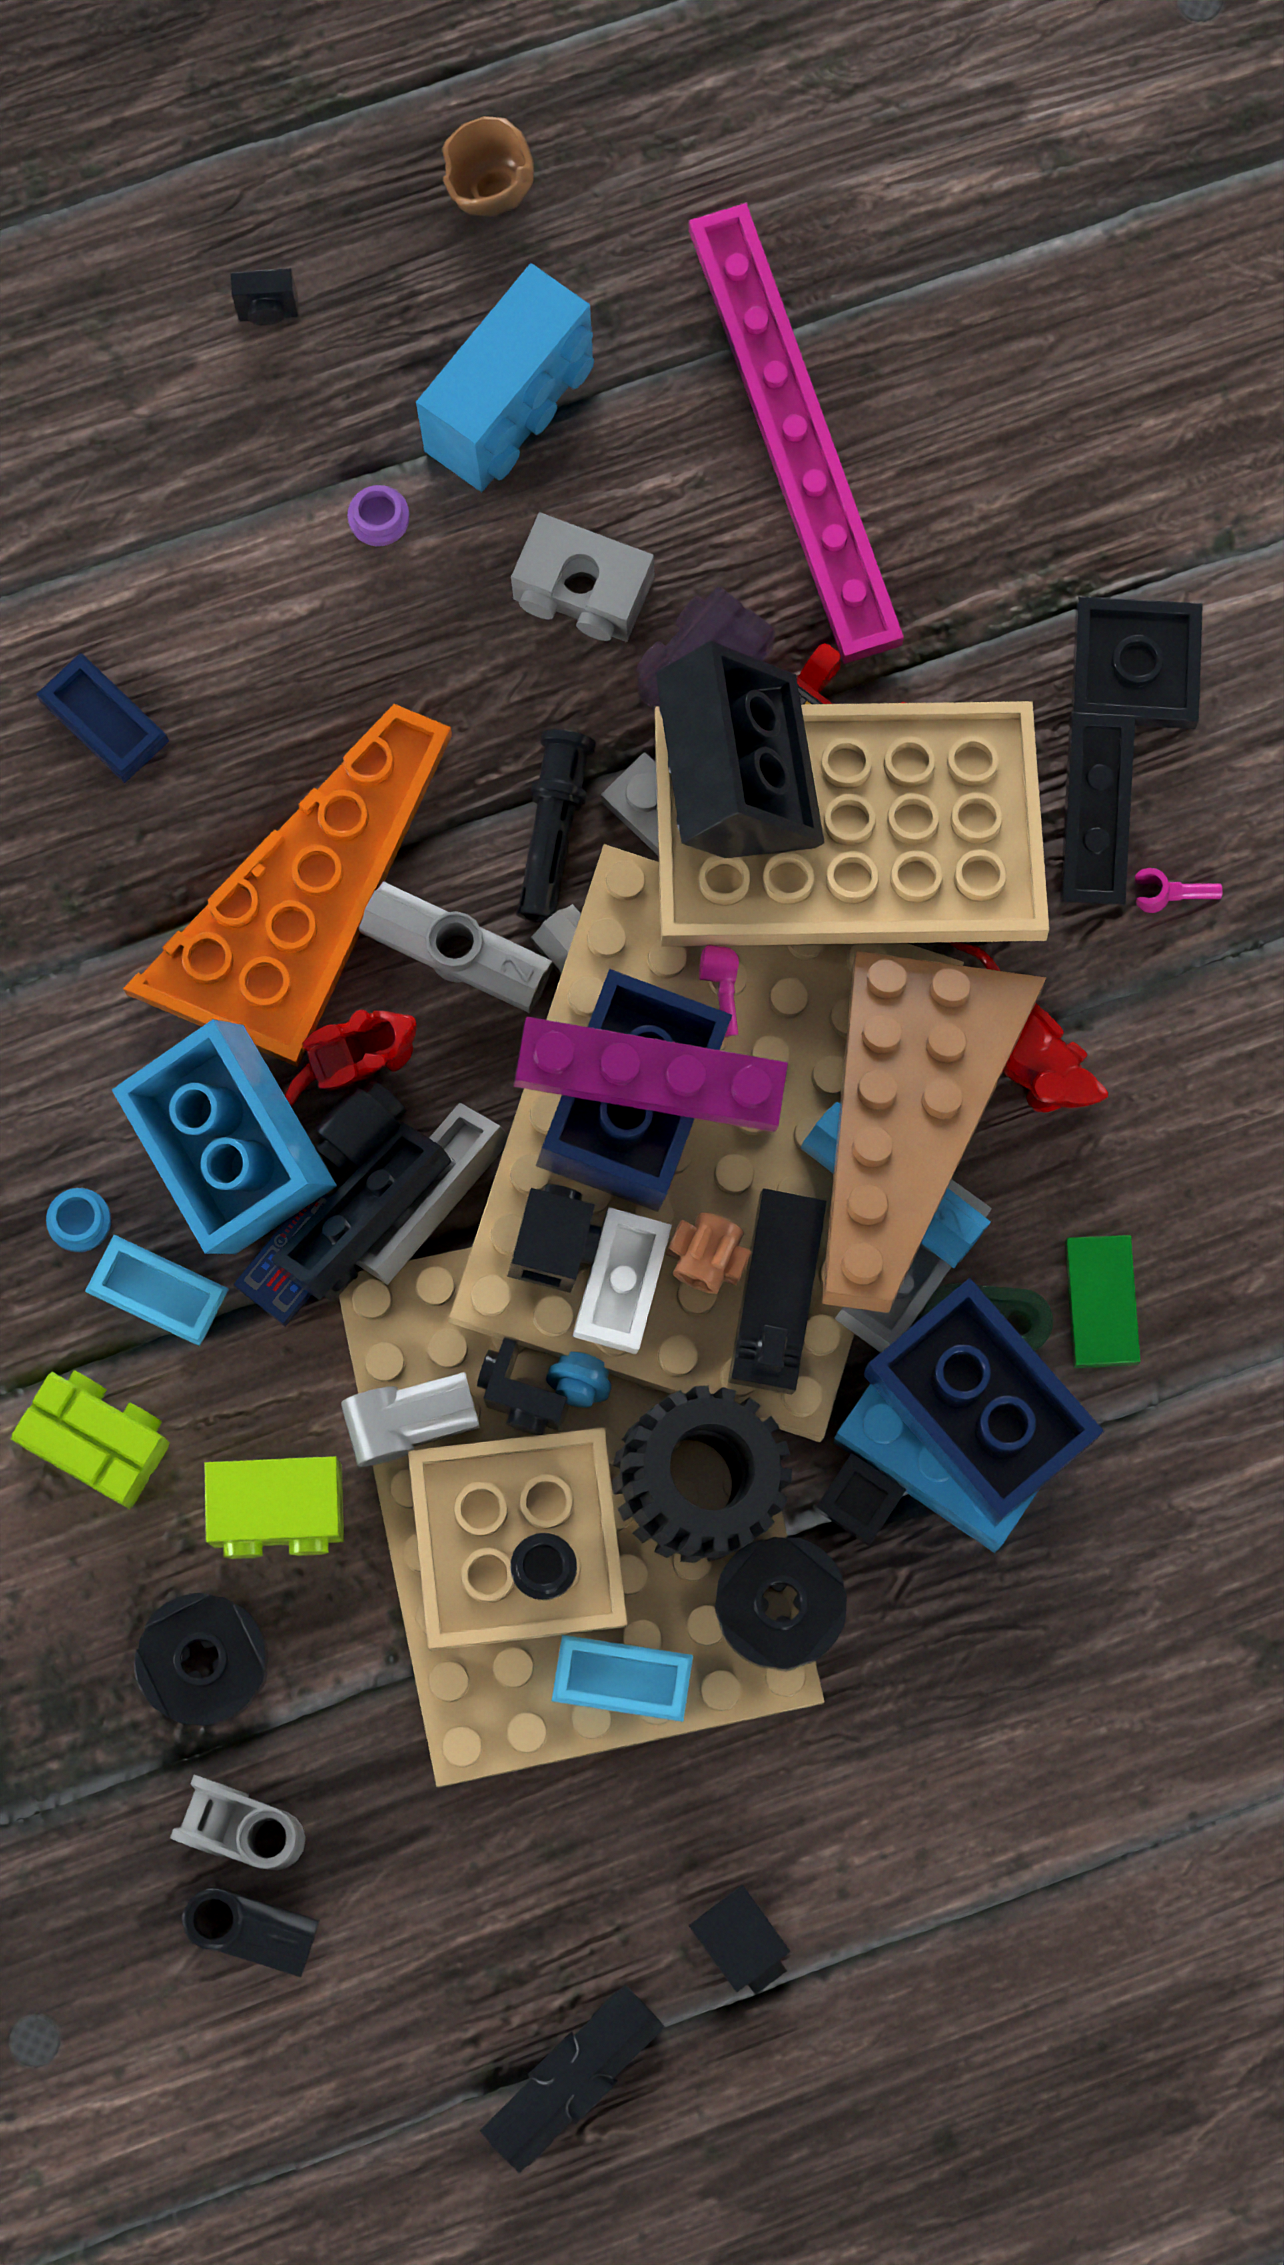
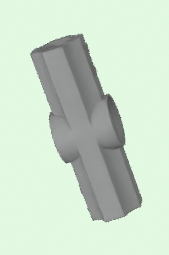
M384 881L372 894L359 926L361 934L433 967L436 973L443 979L456 983L464 982L528 1013L538 1003L553 968L552 960L481 928L477 921L468 914L457 911L447 912ZM453 936L466 937L473 943L472 949L467 955L456 959L445 957L440 953V947L445 940Z

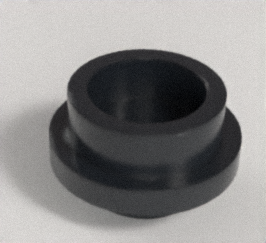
M550 1533L533 1534L521 1541L515 1548L510 1563L511 1576L517 1588L526 1596L541 1601L552 1600L563 1595L572 1586L577 1574L576 1556L571 1546L561 1537Z

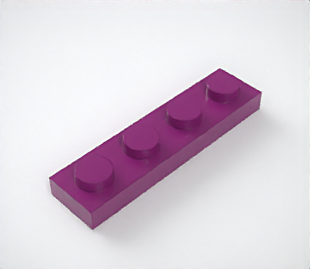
M526 1016L514 1087L775 1132L780 1121L788 1062Z

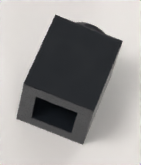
M743 1885L688 1925L736 1992L748 1985L756 1995L787 1971L780 1960L791 1952Z

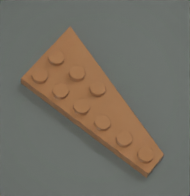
M856 951L852 966L822 1304L889 1313L927 1229L943 1200L956 1168L959 1166L991 1099L1004 1067L1018 1042L1032 1008L1036 1004L1046 977Z

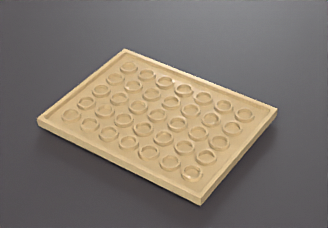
M603 845L547 1020L588 1027L609 969L720 1010L717 996L719 982L699 980L701 954L706 946L661 947L659 862L612 846ZM908 943L720 946L731 948L739 958L737 978L734 984V1000L739 1035L724 1037L720 1051L788 1062L779 1126L775 1132L695 1118L668 1193L658 1212L537 1167L536 1163L561 1095L524 1089L448 1322L501 1340L507 1337L516 1340L520 1346L557 1358L563 1355L569 1356L571 1351L589 1354L603 1361L604 1368L609 1370L610 1375L669 1394L680 1390L685 1394L694 1386L709 1385L711 1394H714L722 1387L736 1391L735 1402L741 1404L750 1397L761 1405L755 1415L762 1422L772 1416L780 1430L820 1442L826 1432L854 1333L835 1320V1317L842 1309L841 1306L822 1304L834 1174L803 1151L801 1145L825 1112L836 1102L840 1103L852 966L856 951L960 966L964 964L963 961ZM555 1184L579 1191L583 1195L582 1201L595 1204L590 1223L602 1227L608 1207L672 1225L637 1354L572 1337L592 1265L580 1263L577 1279L571 1293L507 1277L531 1188L543 1191L545 1185ZM763 1188L827 1201L797 1387L792 1395L728 1383L748 1262L736 1286L723 1281L719 1292L712 1294L695 1289L677 1279L673 1275V1271L678 1260L666 1255V1251L680 1221L684 1220L694 1225L698 1214L701 1212L720 1216L740 1227L744 1235L739 1246L750 1250L759 1195Z
M472 1247L409 1260L388 1285L365 1270L357 1271L358 1277L355 1280L353 1279L339 1295L358 1394L391 1386L402 1390L465 1372L480 1429L415 1446L414 1450L538 1436L507 1425L508 1414L487 1408L484 1401L486 1389L477 1387L479 1373L487 1351L490 1349L499 1352L503 1340L448 1322ZM518 1345L519 1353L510 1379L555 1393L556 1390L547 1383L546 1376L549 1367L558 1363L559 1358ZM609 1374L608 1380L612 1388L607 1400L593 1402L592 1406L588 1408L569 1405L561 1431L546 1427L544 1435L605 1428L628 1626L625 1628L566 1635L693 1655L683 1722L552 1702L562 1635L430 1651L427 1638L409 1455L373 1465L436 1786L438 1788L824 1704L816 1662L790 1671L761 1668L740 1657L724 1639L715 1614L717 1585L724 1567L739 1550L708 1562L707 1558H702L696 1563L680 1562L681 1554L674 1553L666 1558L654 1552L658 1543L650 1538L641 1543L632 1534L639 1527L633 1517L623 1521L617 1509L625 1503L623 1494L613 1495L612 1480L620 1474V1468L614 1467L613 1463L616 1452L625 1445L622 1438L628 1429L640 1420L639 1418L671 1394ZM693 1440L678 1442L674 1446L670 1461L672 1479L678 1491L695 1506L708 1510L723 1509L728 1503L732 1488L730 1470L723 1457L705 1443ZM782 1511L772 1517L775 1523L765 1533L755 1538L753 1542L773 1537H787ZM787 1586L783 1591L777 1592L770 1587L763 1595L769 1603L765 1614L774 1621L781 1615L787 1616L790 1620L793 1619L800 1611L793 1605L794 1597L797 1595L795 1590Z

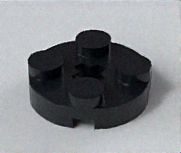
M773 1537L749 1543L729 1560L718 1580L715 1614L724 1639L740 1657L761 1668L790 1671L815 1662L834 1645L845 1624L847 1595L839 1568L821 1548L801 1538ZM789 1586L797 1593L794 1597L793 1605L800 1611L791 1620L787 1616L781 1615L774 1621L765 1614L769 1603L763 1595L770 1587L777 1592H781Z
M203 1593L179 1596L158 1608L144 1627L145 1631L140 1638L139 1647L136 1649L134 1669L138 1685L144 1697L154 1709L178 1723L208 1727L232 1720L252 1704L257 1694L266 1684L268 1647L263 1631L247 1610L225 1597ZM196 1642H201L205 1649L216 1647L219 1652L220 1658L212 1663L214 1673L206 1678L199 1671L188 1673L185 1670L184 1663L192 1658L190 1646Z

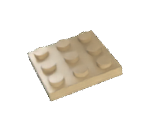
M605 1428L408 1451L427 1638L430 1651L628 1627ZM550 1533L564 1539L575 1553L577 1560L576 1578L569 1590L558 1598L546 1601L532 1599L523 1594L512 1579L510 1571L512 1554L521 1541L533 1534Z

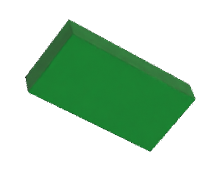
M1131 1235L1067 1238L1065 1240L1073 1368L1138 1365L1141 1361Z

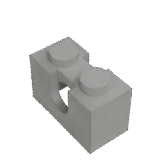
M539 512L511 576L513 599L519 601L522 609L536 617L552 619L555 612H559L578 619L577 628L592 638L609 641L611 637L627 642L654 580V555ZM576 577H587L596 582L591 591L583 594L571 592L565 587L570 580Z

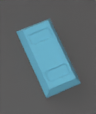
M113 1235L85 1292L197 1346H201L229 1289L117 1235Z
M562 1635L552 1702L683 1722L693 1655Z

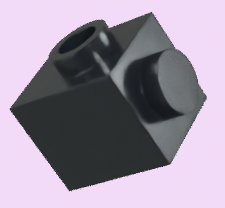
M547 1184L544 1186L543 1191L531 1188L507 1277L571 1293L577 1279L580 1263L593 1265L602 1227L590 1224L595 1204L582 1201V1193L569 1187Z

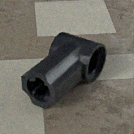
M214 1887L198 1892L189 1900L184 1909L182 1923L185 1934L191 1942L202 1949L216 1950L302 1977L320 1920L233 1893L226 1888ZM209 1899L224 1901L233 1913V1925L230 1931L220 1938H212L203 1934L197 1924V1912L200 1906Z

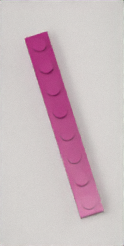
M747 203L689 220L691 239L843 663H850L903 645L904 636Z

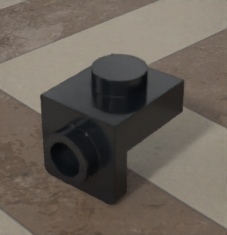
M504 1337L499 1352L490 1349L487 1351L479 1373L477 1387L486 1389L484 1395L486 1407L508 1414L507 1425L530 1434L544 1435L546 1427L561 1431L569 1408L567 1397L510 1379L518 1357L519 1346L516 1340Z

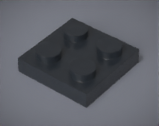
M1079 596L1075 615L1072 712L1136 715L1135 726L1196 729L1199 722L1203 603Z

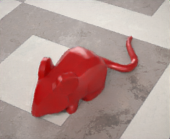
M948 942L960 951L976 957L986 969L1001 971L993 959L981 948L964 942ZM1035 1004L1034 1008H1032L1018 1042L1004 1067L1003 1073L1011 1080L1030 1089L1026 1099L1029 1106L1036 1112L1045 1113L1061 1107H1084L1099 1103L1108 1098L1106 1088L1091 1072L1080 1065L1087 1057V1053L1073 1041L1066 1044L1061 1039L1064 1035L1061 1026L1038 1004Z
M361 1009L356 1011L346 1023L329 1024L314 1031L302 1043L307 1051L310 1063L295 1076L285 1093L290 1106L294 1105L301 1093L315 1080H318L319 1088L337 1091L367 1079L384 1066L391 1072L400 1070L413 1054L412 1043L417 1031L416 1019L412 1015L388 1011L368 1013L366 1010Z

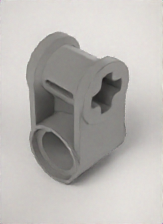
M194 1774L191 1785L195 1788L182 1826L180 1828H173L170 1836L171 1839L222 1858L227 1856L258 1868L281 1870L290 1867L298 1861L304 1851L306 1838L303 1826L296 1817L286 1811L248 1798L249 1794ZM277 1820L286 1831V1845L278 1855L267 1859L257 1849L256 1835L260 1827L266 1822Z

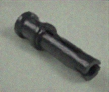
M559 729L545 730L541 734L540 744L545 747L539 780L533 782L531 787V795L533 796V801L537 804V810L527 856L519 906L516 910L518 917L538 923H543L557 911L574 813L580 810L582 805L586 803L587 792L582 789L587 758L595 753L596 741L591 737L574 731Z

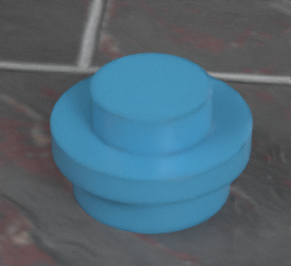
M85 1188L69 1189L59 1194L50 1204L46 1216L47 1230L51 1238L63 1249L71 1252H86L96 1248L107 1237L111 1227L110 1209L103 1198L92 1190Z
M571 1351L568 1356H560L558 1363L549 1367L546 1376L547 1383L556 1390L555 1394L567 1397L568 1405L579 1408H588L592 1406L593 1402L607 1400L612 1388L608 1380L609 1370L604 1368V1362L594 1356L581 1352Z

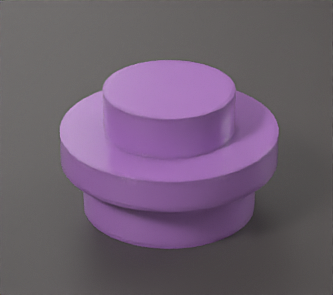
M373 485L361 490L354 496L348 508V521L353 534L363 543L371 546H386L397 541L405 533L409 524V509L404 497L398 491L388 486Z

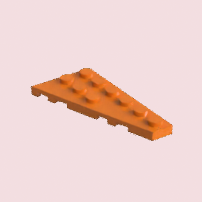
M393 704L343 757L344 762L318 789L313 788L298 804L299 809L278 831L274 829L207 899L209 904L182 932L178 930L162 947L164 951L142 974L138 972L123 988L126 995L201 1027L212 1019L244 1025L258 1051L298 1067L306 1051L302 1043L318 1026L360 935L359 926L364 910L374 891L380 887L389 873L452 737L451 727Z

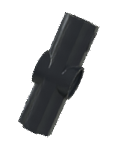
M625 1984L592 2015V2018L575 2035L570 2032L528 2074L531 2079L481 2128L480 2132L493 2148L520 2174L554 2142L553 2139L570 2122L574 2125L577 2124L618 2082L615 2077L665 2028V2025Z

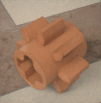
M705 1212L698 1214L694 1225L681 1220L666 1251L667 1256L678 1260L673 1275L695 1289L712 1294L719 1292L723 1281L736 1286L752 1253L750 1250L739 1246L744 1235L743 1230L727 1219Z

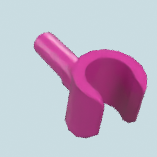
M1155 868L1142 869L1135 875V883L1141 885L1152 883L1160 886L1162 889L1156 897L1136 898L1137 906L1147 913L1161 911L1169 901L1222 898L1221 884L1168 882L1165 874Z
M707 945L701 954L699 980L719 982L717 994L719 1009L732 1014L725 1037L737 1036L739 1033L734 1000V984L737 978L739 958L731 948Z

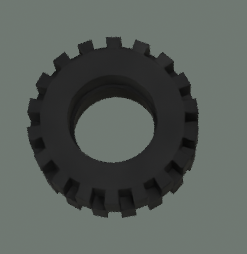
M709 1385L694 1386L685 1394L680 1390L667 1396L659 1404H656L639 1418L640 1420L631 1426L622 1438L625 1445L616 1452L613 1463L614 1467L620 1468V1474L612 1480L613 1495L623 1494L625 1503L617 1509L623 1521L633 1517L639 1527L632 1534L641 1543L650 1538L658 1543L654 1551L655 1553L666 1558L674 1553L681 1554L680 1562L696 1563L702 1558H707L708 1562L721 1559L748 1545L755 1538L765 1533L775 1523L772 1517L784 1509L788 1497L781 1494V1491L791 1484L792 1469L782 1468L781 1460L790 1455L786 1441L775 1443L771 1433L780 1427L772 1416L762 1422L755 1415L761 1405L750 1397L739 1404L734 1401L736 1391L722 1387L714 1394L710 1393ZM685 1440L699 1441L709 1445L723 1457L730 1470L732 1480L730 1498L723 1509L708 1510L700 1508L686 1500L678 1491L672 1479L670 1469L672 1451L678 1442Z

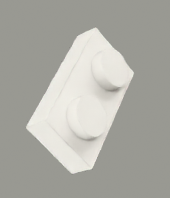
M608 1207L572 1337L637 1354L671 1231V1224Z

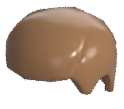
M483 116L464 123L446 140L442 152L446 166V176L443 177L444 184L452 201L456 202L459 209L469 215L494 217L514 209L521 204L533 184L534 162L528 144L522 132L506 118Z

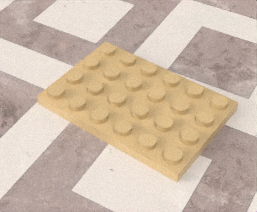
M1032 701L801 705L825 843L813 849L734 858H722L681 843L680 831L677 826V810L672 778L668 768V752L663 719L659 706L655 707L661 947L1047 940L1049 918Z

